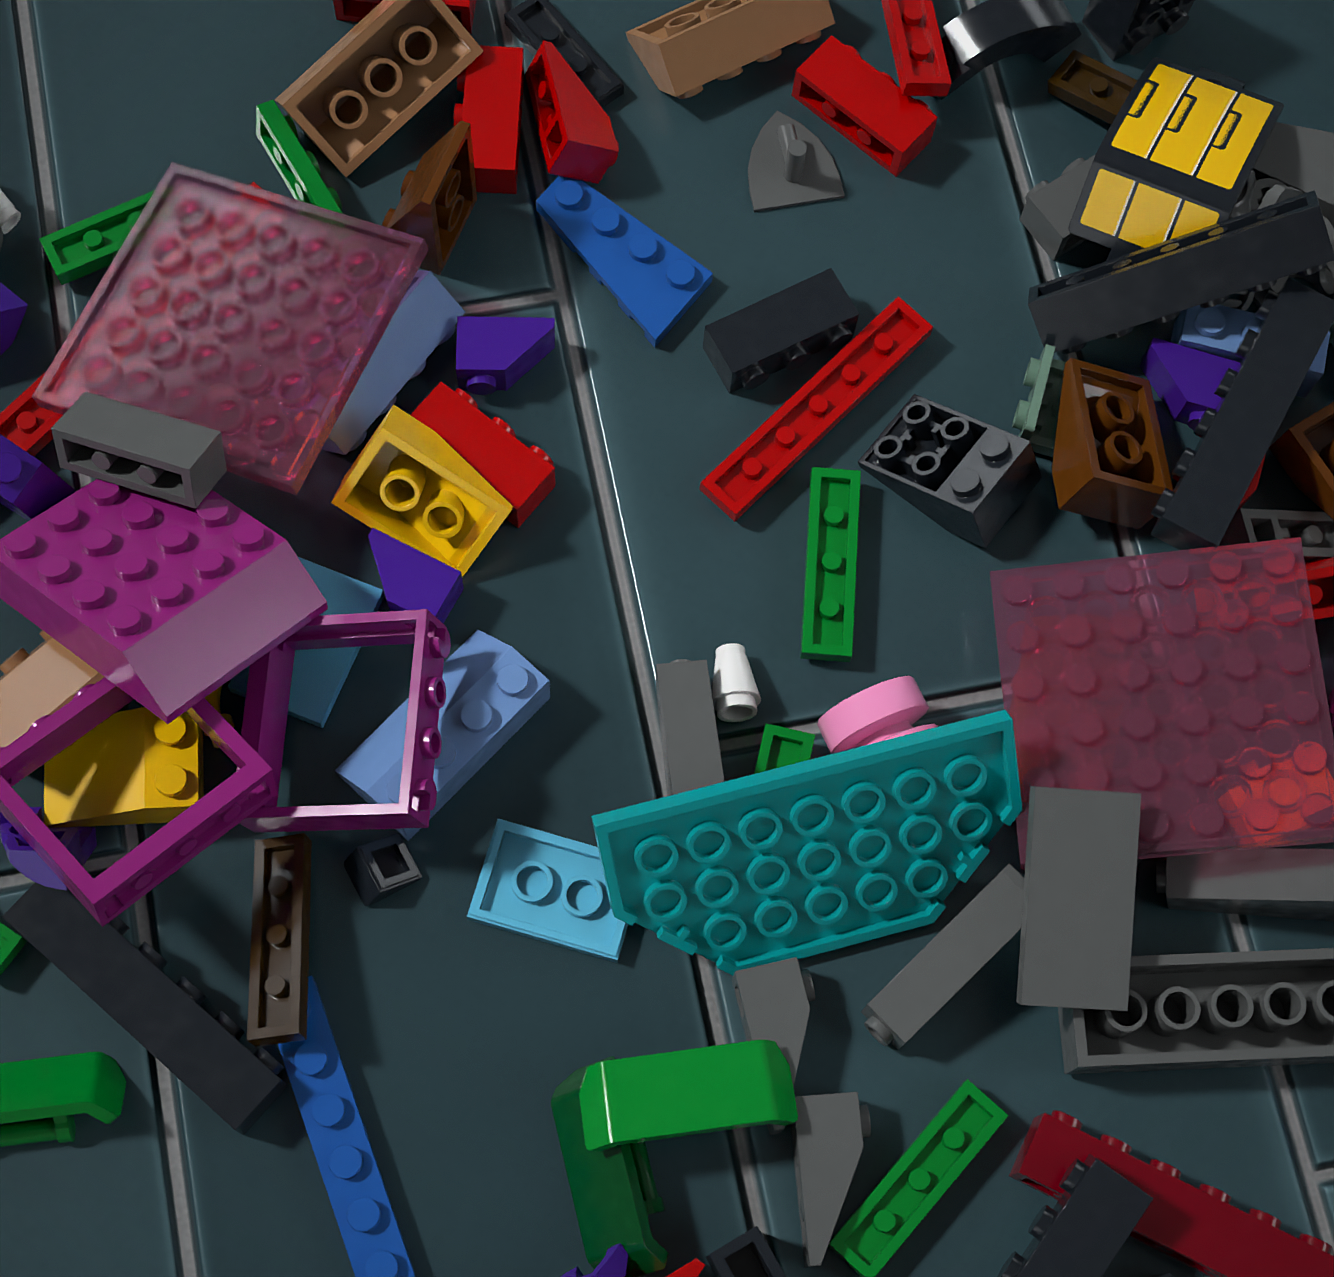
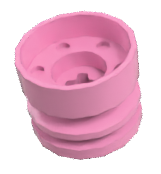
M911 676L893 678L864 689L828 710L819 718L817 723L831 754L938 727L936 724L912 727L916 721L926 714L929 707L915 679Z

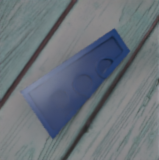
M558 176L536 200V210L573 253L577 252L589 266V272L599 284L603 283L618 300V306L629 319L633 318L645 332L644 336L654 348L712 283L713 272L582 180Z

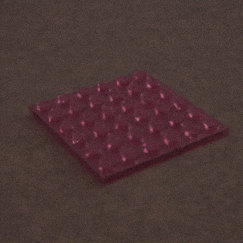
M172 162L33 393L32 398L39 407L64 415L84 392H89L221 431L227 472L297 495L428 252L427 244L424 238Z
M1301 537L990 571L1004 710L1013 719L1023 809L1016 817L1021 869H1025L1030 786L1140 793L1141 807L1137 859L1334 842V737Z

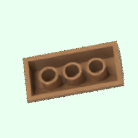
M383 0L282 92L275 101L335 167L347 177L484 51L442 0Z
M695 0L625 33L629 43L658 89L679 99H684L697 95L703 90V84L716 78L717 80H727L743 72L742 66L755 60L757 62H765L782 54L781 48L794 42L803 44L821 36L820 30L835 24L829 0Z
M42 630L39 633L45 640L29 654L22 647L0 665V670L4 673L0 677V747H6L25 734L37 719L45 715H52L69 703L81 688L97 683L104 676Z

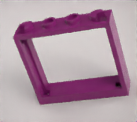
M428 609L320 615L252 663L249 667L241 736L273 769L277 792H279L295 650L414 644L399 803L277 807L278 794H276L239 824L255 833L429 828L430 810L434 809L437 801V790L433 781L435 759L440 756L442 747L441 735L438 730L439 710L446 701V686L442 678L444 658L448 657L451 648L447 627Z
M104 677L95 684H89L81 688L69 703L52 715H45L37 719L25 734L8 746L0 747V812L102 927L278 794L273 769L205 698L185 712L236 764L239 770L94 879L16 793L12 786L130 703L134 698Z

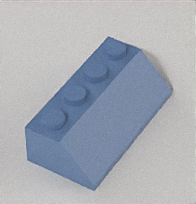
M381 267L262 406L274 417L320 449L346 455L364 441L367 435L366 430L376 418L391 409L396 402V394L407 381L415 378L423 371L426 366V359L433 350L453 335L456 329L457 316H463L465 311L431 271Z
M477 630L444 662L442 678L446 686V701L439 710L438 721L442 747L440 756L435 759L433 781L437 790V801L434 809L430 810L429 820L550 699L549 680L512 646L480 630ZM409 698L335 769V773L368 804L399 803ZM400 828L396 830L409 841L421 828Z

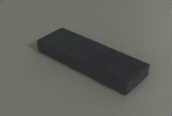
M525 0L504 14L506 26L534 57L543 41L552 42L602 108L624 94V84L549 0Z

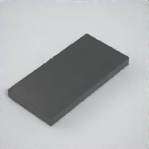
M1030 786L1016 1000L1020 1005L1128 1011L1141 807L1140 793Z

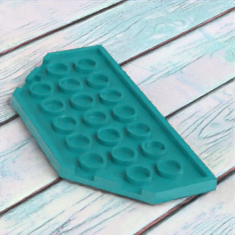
M1001 710L593 815L591 818L613 915L615 918L631 926L637 923L655 932L659 940L692 956L694 953H697L715 962L718 969L732 976L738 970L794 957L802 959L932 924L946 908L943 901L959 881L966 883L988 855L990 849L987 845L1004 823L1010 826L1023 810L1013 719L1006 710Z

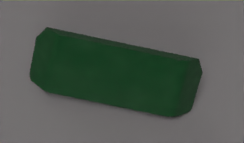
M610 1056L576 1069L556 1087L551 1099V1108L588 1263L595 1269L605 1257L607 1249L621 1243L628 1253L625 1277H638L664 1269L669 1253L653 1239L647 1217L665 1211L662 1197H658L645 1141L617 1145L599 1152L587 1150L584 1139L579 1091L588 1066L616 1059L614 1056Z

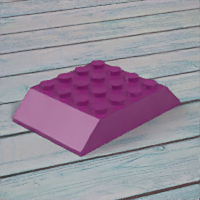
M95 479L0 539V599L167 724L328 609L326 599L288 541L212 489L195 509Z

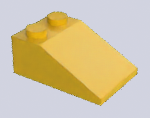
M394 404L344 476L331 502L368 527L375 528L461 571L462 577L513 507L439 434Z
M145 707L116 712L44 763V824L48 828L169 823L204 796L203 730L186 712L169 724Z

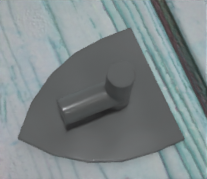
M776 111L760 130L751 150L747 172L749 193L754 212L844 198L840 175L834 160L819 138L800 122Z

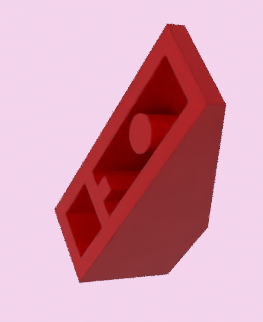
M543 41L528 67L525 77L548 173L599 184L607 169L615 164L619 153V144L615 139L610 117L553 43Z

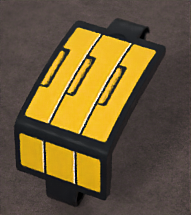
M1154 57L1132 88L1097 150L1069 224V231L1072 234L1111 248L1107 261L1229 220L1233 208L1282 113L1284 104L1245 90L1246 82L1214 70L1201 67L1196 72Z

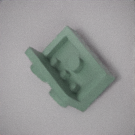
M1046 344L1039 359L1030 358L1023 381L1024 386L1031 387L1028 400L1020 399L1012 428L1020 430L1019 437L1029 440L1035 453L1053 457L1066 362L1053 359L1055 346Z

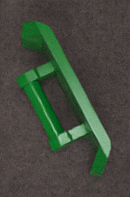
M752 1040L598 1062L587 1067L579 1091L585 1146L589 1151L601 1152L617 1145L765 1124L785 1126L798 1120L790 1065L777 1043L771 1040Z
M94 1051L0 1063V1124H3L0 1125V1147L58 1140L59 1143L72 1142L76 1136L75 1114L87 1113L105 1124H111L121 1114L127 1082L117 1061L105 1053Z

